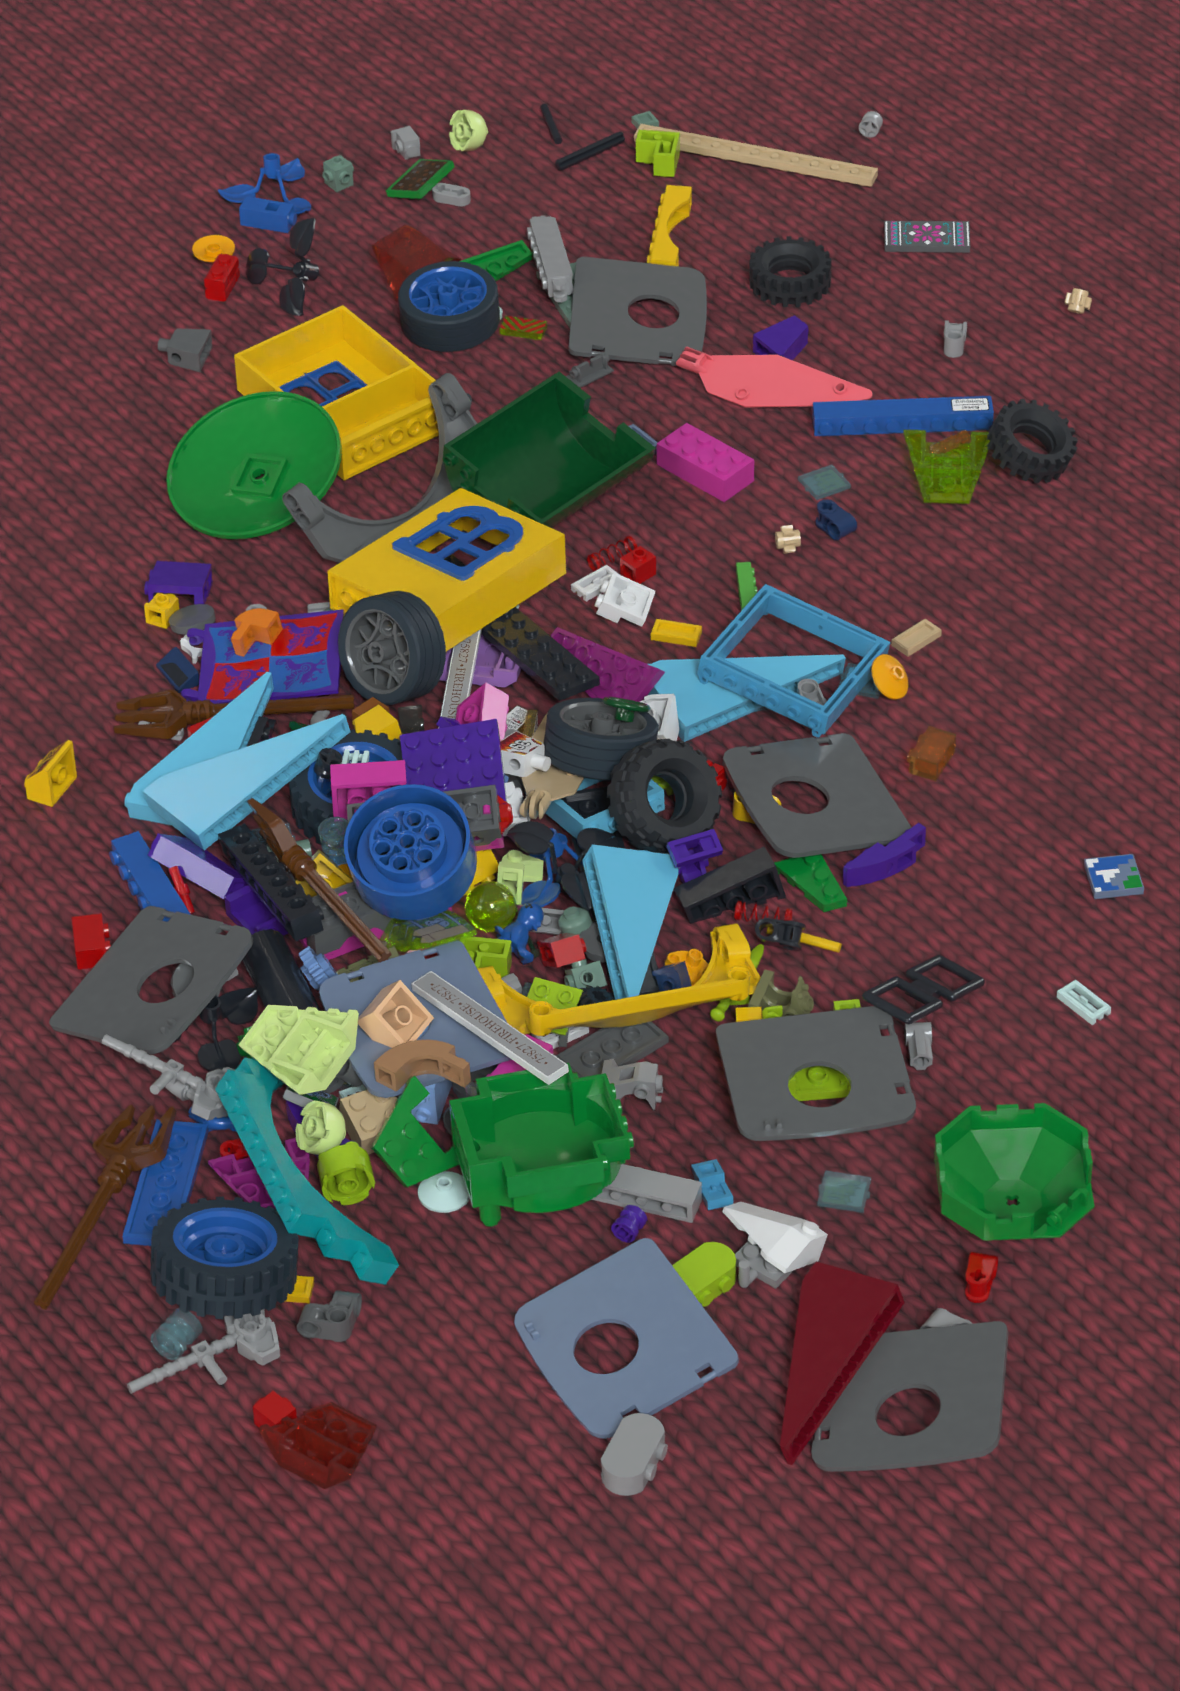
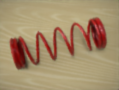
M627 536L624 538V541L618 540L616 545L610 544L607 549L602 548L599 554L594 552L588 555V565L593 571L600 569L601 565L604 566L601 558L606 565L604 558L600 555L602 550L607 551L609 560L614 563L615 560L609 551V547L615 546L616 553L621 558L617 549L621 556L623 554L617 547V544L623 542L626 552L629 553L627 549L630 552L632 549L629 546L628 539L632 542L634 549H636L638 546L632 536ZM592 558L595 560L597 568L594 566Z
M737 901L734 919L739 921L744 909L746 922L751 920L754 911L756 921L758 922L757 904L754 905L749 920H747L746 902L742 906V902ZM766 905L762 919L764 918L765 914L768 918V905ZM777 907L774 919H776L778 913V920H780L779 907ZM787 908L784 921H791L792 909Z

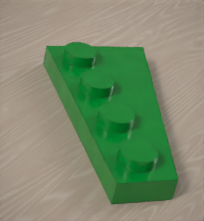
M520 240L459 262H467L488 271L495 281H498L532 260V252L524 241Z

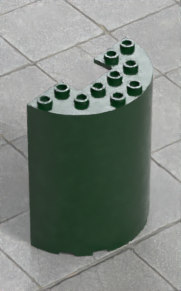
M557 372L445 444L442 459L448 480L454 492L459 488H463L553 528L642 469L651 461L656 448L624 422L617 426L616 434L588 413L591 396L561 372Z

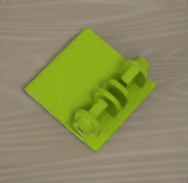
M535 977L527 997L536 1002H548L556 1009L577 1007L583 990ZM568 1028L556 1029L551 1032L566 1036Z

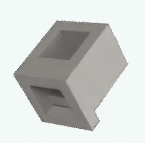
M410 126L391 131L393 150L400 153L405 160L420 156V138Z

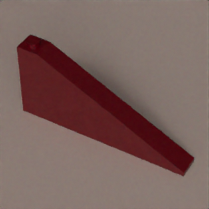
M817 1261L805 1274L801 1285L780 1448L787 1464L793 1465L904 1305L905 1302L898 1284Z

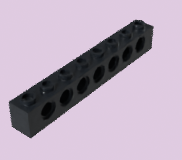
M242 824L218 834L224 857L295 941L324 931L322 925L324 914L320 906L314 905L312 897L309 894H305L300 883L296 884L293 875L286 872L282 862H277L275 854L272 851H268L264 841H259L254 830L251 831L246 824Z

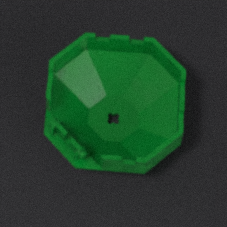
M1034 1103V1109L1020 1110L1018 1104L996 1105V1110L981 1111V1106H969L935 1135L934 1160L941 1214L983 1241L1062 1237L1095 1207L1091 1186L1093 1161L1091 1149H1089L1088 1130L1046 1103ZM1007 1199H1009V1200L1017 1199V1204H1018V1205H1015V1204H1012V1205H1010V1206L1007 1205V1204H1008V1200H1007Z

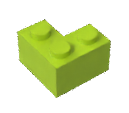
M639 129L636 138V162L654 163L655 176L674 177L680 155V132Z
M461 935L460 941L464 944L477 968L493 966L501 978L510 973L512 964L511 940Z

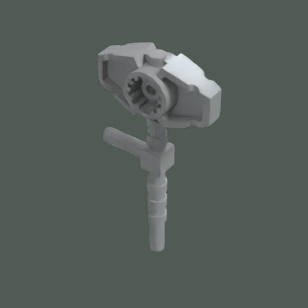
M107 1034L103 1037L102 1044L124 1054L128 1058L135 1059L140 1064L143 1063L151 1069L162 1072V1075L150 1086V1091L153 1094H158L169 1082L175 1084L179 1080L180 1083L189 1085L196 1090L191 1113L206 1120H213L215 1117L221 1118L228 1115L215 1088L227 1070L234 1069L225 1067L222 1070L217 1069L208 1072L205 1081H203L202 1078L195 1077L188 1071H183L184 1065L170 1059L166 1063L154 1055L147 1054L142 1049L138 1050L135 1046L126 1044Z
M264 1309L261 1310L260 1315L244 1314L243 1318L234 1319V1316H224L227 1335L223 1336L222 1339L215 1340L210 1344L204 1340L191 1346L192 1353L184 1357L181 1356L175 1359L174 1362H168L161 1368L151 1370L150 1373L127 1383V1388L132 1394L153 1383L161 1382L164 1378L171 1377L178 1371L182 1372L195 1363L200 1368L205 1366L215 1381L222 1385L227 1381V1377L215 1362L214 1354L218 1355L223 1350L230 1349L237 1344L239 1354L251 1361L255 1360L260 1365H265L280 1358V1349L275 1324L270 1317H265Z

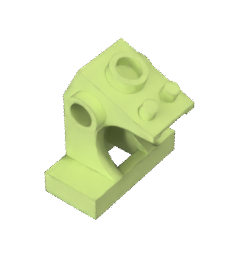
M511 850L503 856L502 862H499L497 910L518 912L516 905L522 904L523 882L542 881L543 860L523 854L518 850Z

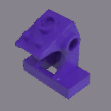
M714 829L667 843V849L675 868H678V876L682 883L707 873L705 867L709 866L708 858L722 855L723 852Z

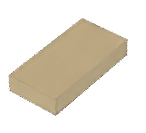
M923 619L893 638L891 646L909 657L939 638L942 630L928 620Z

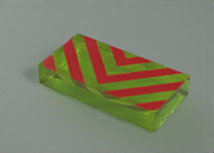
M505 316L500 326V334L542 340L547 329V321Z

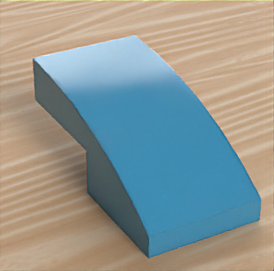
M717 1159L691 1165L695 1181L702 1182V1199L708 1210L734 1204L733 1195L725 1182L724 1171Z

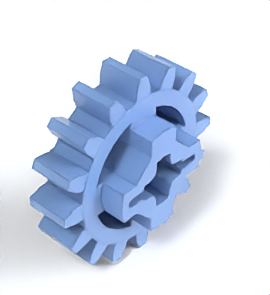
M310 946L298 953L304 962V965L300 968L312 987L317 989V991L325 980L338 975L326 956L322 955V953L317 955Z

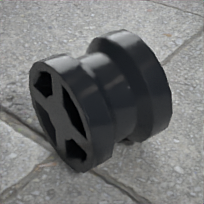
M322 749L314 765L315 773L321 778L331 779L330 765L341 764L343 760L342 755L335 749Z

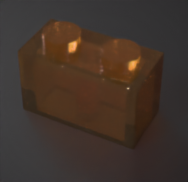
M929 726L926 732L919 736L916 747L914 749L911 748L908 753L909 773L936 782L955 753L956 734Z

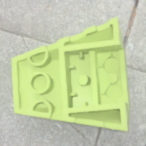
M267 1005L239 1043V1046L297 1094L302 1095L326 1090L356 1049L359 1013L357 1010L340 1012L339 1009L329 1008L328 1011H318L315 1007L299 1010L297 1006Z

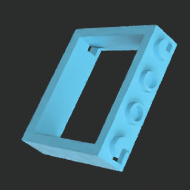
M584 778L578 790L585 789L603 780ZM651 779L647 789V797L653 811L658 813L665 810L664 789ZM558 799L551 801L546 811L549 817L576 839L578 834L586 828H598L609 833L617 831L615 827L617 823L614 817H610L608 809L584 819L564 801Z

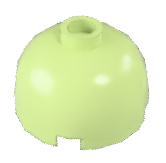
M457 110L450 120V125H453L452 132H449V137L454 149L472 151L478 149L484 143L488 129L480 114L472 110Z
M314 1100L303 1108L300 1114L304 1116L302 1124L297 1123L296 1141L301 1150L319 1155L342 1143L346 1135L345 1120L342 1113L335 1106Z

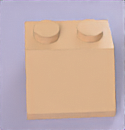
M398 980L384 987L359 1016L358 1025L373 1041L393 1048L402 1043L417 1040L434 1017L405 984Z

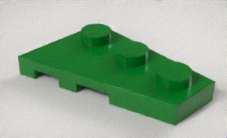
M821 854L774 862L778 874H783L791 886H797L804 892V896L821 911L827 912L847 906V898Z

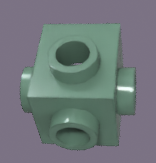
M338 155L323 162L324 183L331 189L338 192L353 185L354 168L350 161Z
M586 959L571 963L572 968L565 970L564 982L567 986L580 989L586 988L587 985L592 987L607 985L600 960L587 963Z

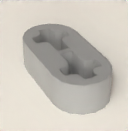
M438 183L432 188V198L436 202L466 206L471 201L468 188L446 183Z

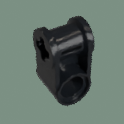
M763 918L757 922L755 932L758 940L766 946L801 951L802 930H805L806 925L797 921ZM765 927H772L774 929L773 934L768 937L762 936L761 931Z

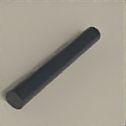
M542 104L540 109L555 144H561L562 138L547 104Z

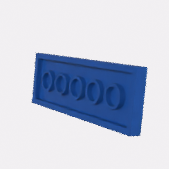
M156 1119L149 1144L153 1142L162 1127L159 1119ZM174 1121L165 1158L141 1170L122 1236L124 1244L151 1246L152 1230L155 1225L157 1226L159 1218L161 1216L167 1217V1211L172 1208L178 1210L181 1208V1204L190 1201L209 1132L208 1124Z

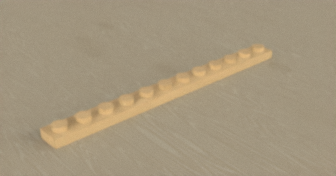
M640 124L634 134V142H636L639 129L680 132V151L691 152L701 154L702 156L738 161L744 164L749 163L761 167L780 169L781 171H791L802 175H812L823 179L828 178L861 186L872 187L878 176V168Z

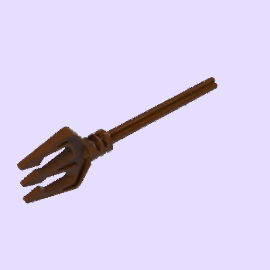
M164 690L117 702V709L130 711L115 714V720L129 723L114 726L113 729L114 733L170 739L177 735L178 731H181L182 728L187 727V725L199 723L215 716L229 703L214 704L210 699L187 701L175 690ZM339 695L269 700L263 715L354 709V696ZM141 707H153V708L144 709V710H140V711L137 710V709H139V708H141ZM139 721L154 722L152 724L143 725L134 724L135 722Z
M254 798L249 799L247 803L255 813L253 818L261 829L258 831L275 854L278 862L283 863L286 872L293 874L299 881H306L379 963L388 960V957L392 955L391 952L316 871L317 864L301 846L297 845L281 818Z
M132 1104L94 1141L92 1147L98 1158L106 1165L97 1180L100 1187L34 1301L36 1306H40L43 1310L48 1308L112 1194L121 1192L132 1171L136 1172L165 1158L176 1116L174 1106L170 1107L159 1119L162 1127L151 1144L143 1145L146 1131L153 1124L155 1115L153 1105L138 1118V1124L121 1143L114 1145L121 1130L132 1123L135 1112Z

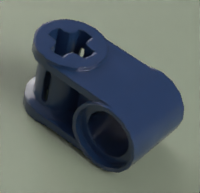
M827 499L818 502L817 511L819 513L815 524L819 529L830 535L832 539L840 540L857 530V522L854 516L846 512L834 501Z

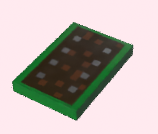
M419 159L386 190L387 196L422 199L454 168L453 161Z

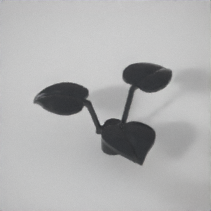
M315 218L297 222L290 232V247L295 249V255L302 260L295 263L294 267L267 263L269 253L262 248L253 250L246 262V275L252 284H260L264 281L267 275V267L293 271L298 278L289 279L288 285L282 287L279 297L281 307L292 315H304L305 285L303 281H314L319 275L318 265L310 263V259L304 257L309 252L316 223Z
M527 821L515 825L507 832L506 836L510 837L520 849L529 854H543L549 847L553 864L552 873L556 874L554 883L560 884V892L567 893L585 910H591L593 904L585 872L579 873L578 868L592 844L617 848L618 840L613 834L598 828L582 830L577 836V844L584 851L579 856L575 865L564 863L558 867L554 844L550 842L553 832L546 825L535 821Z
M255 987L238 989L225 993L220 997L215 995L199 1014L204 1023L211 1024L213 1043L204 1044L198 1051V1062L207 1071L222 1070L225 1067H230L234 1070L238 1068L241 1056L238 1052L237 1044L229 1039L218 1042L216 1021L219 1017L221 1019L227 1017L229 1022L236 1025L247 1024L253 1021L258 1012V993ZM181 1035L174 1042L179 1041Z

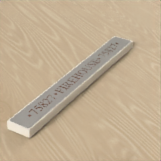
M481 629L453 647L441 711L442 717L456 720L457 706L470 696Z
M430 971L411 983L412 990L548 1085L569 1072L568 1065L434 972Z

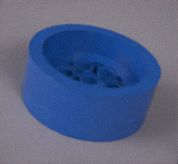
M416 784L399 785L375 794L365 801L354 813L344 836L345 858L359 895L372 909L391 918L417 920L440 914L452 907L463 897L475 876L477 853L466 815L458 803L449 795L429 786ZM413 823H419L416 826H411ZM390 830H395L393 833H387ZM432 837H438V838L435 839V840H432V841L429 840V839L432 838ZM409 844H412V845H413V846H411V847H409V848H404L405 846H407V845H409ZM426 859H431L429 862H426V863H423V862H422V861H424V860H426ZM402 866H406L405 869L397 870L398 868H400V867H402Z

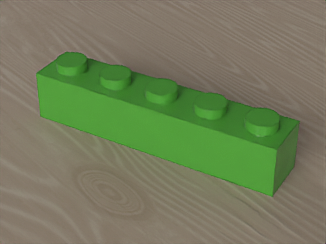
M751 562L736 563L741 611L757 594L756 578L753 577L755 576V571L751 567Z

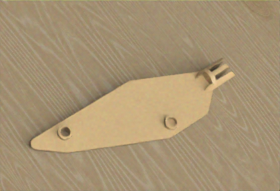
M547 714L533 735V739L543 742V744ZM552 764L547 771L538 769L527 777H521L527 796L520 806V815L526 818L529 813L530 819H536L538 815L539 819H542L551 801L574 795L584 777L564 772Z

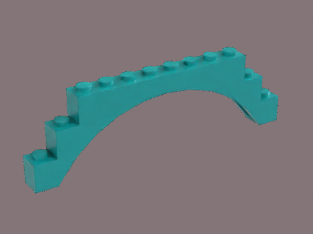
M244 1057L235 1071L227 1070L223 1078L218 1082L215 1090L288 1233H297L301 1236L315 1238L324 1257L350 1261L359 1280L386 1285L399 1266L390 1247L358 1227L334 1208L295 1166L280 1141L273 1123L271 1111L272 1093L281 1088L284 1082L253 1057L251 1059Z

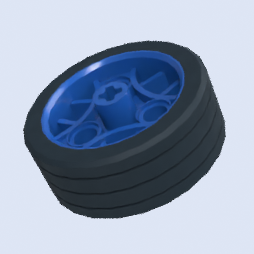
M445 261L429 264L410 274L401 284L398 291L400 320L404 335L414 344L428 350L456 352L470 349L490 338L497 330L500 322L498 286L495 279L488 271L467 262Z

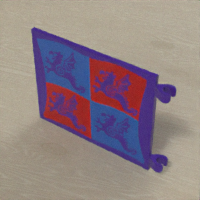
M344 610L279 616L283 629L273 644L255 641L244 657L235 654L231 642L232 634L237 630L235 621L205 624L204 630L190 628L187 631L190 645L195 646L203 642L199 690L183 689L181 695L187 701L210 699L214 704L230 703L266 672H271L274 686L269 700L338 694L341 666L338 651V635L344 618Z

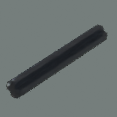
M622 132L614 133L556 160L555 165L559 171L569 168L625 141L624 134Z

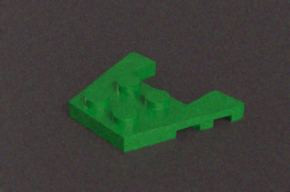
M415 1075L411 1076L406 1082L405 1089L399 1095L389 1118L385 1120L371 1146L372 1150L404 1188L459 1165L454 1145L443 1152L411 1114V1110L430 1094Z

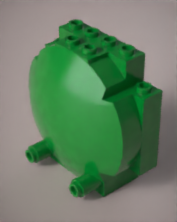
M566 1063L569 1072L550 1085L528 1070L476 1079L477 1096L449 1100L453 1145L472 1207H479L480 1220L484 1225L491 1227L499 1223L501 1219L500 1206L510 1207L514 1211L527 1213L565 1210L595 1198L602 1193L603 1188L615 1180L621 1164H626V1160L630 1159V1148H634L632 1133L627 1132L626 1116H621L622 1106L620 1099H616L614 1083H609L606 1073L578 1078L577 1072L573 1073L570 1064Z

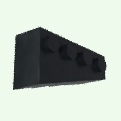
M765 846L674 888L679 905L690 924L721 916L722 911L733 910L735 912L737 901H741L742 906L744 902H746V905L756 903L758 906L767 903L766 899L777 897L780 900L786 898L776 865Z

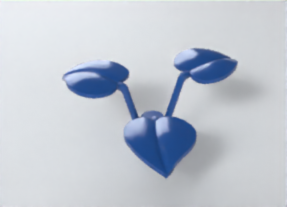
M269 153L263 156L264 167L260 168V175L255 188L251 185L241 184L226 189H218V193L224 199L235 203H242L246 196L256 198L255 193L259 192L263 176L266 174L267 178L278 179L284 203L294 204V212L296 214L311 210V204L303 198L289 200L282 179L294 181L305 176V170L299 159L297 158L281 166L280 155L276 153Z
M550 828L553 832L550 842L554 844L556 858L560 857L565 849L577 861L579 856L567 845V837L557 833L554 828ZM549 847L543 854H529L531 857L546 861L548 880L536 881L527 886L522 894V905L533 902L544 907L552 903L560 894V884L552 883L553 875Z

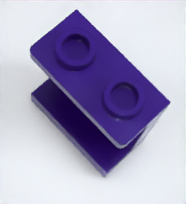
M156 561L154 569L150 570L149 581L145 582V595H148L150 602L157 593L194 595V604H205L213 584L212 564Z
M249 885L224 897L226 915L237 926L249 929L251 935L267 929L279 931L283 936L288 934L286 929Z

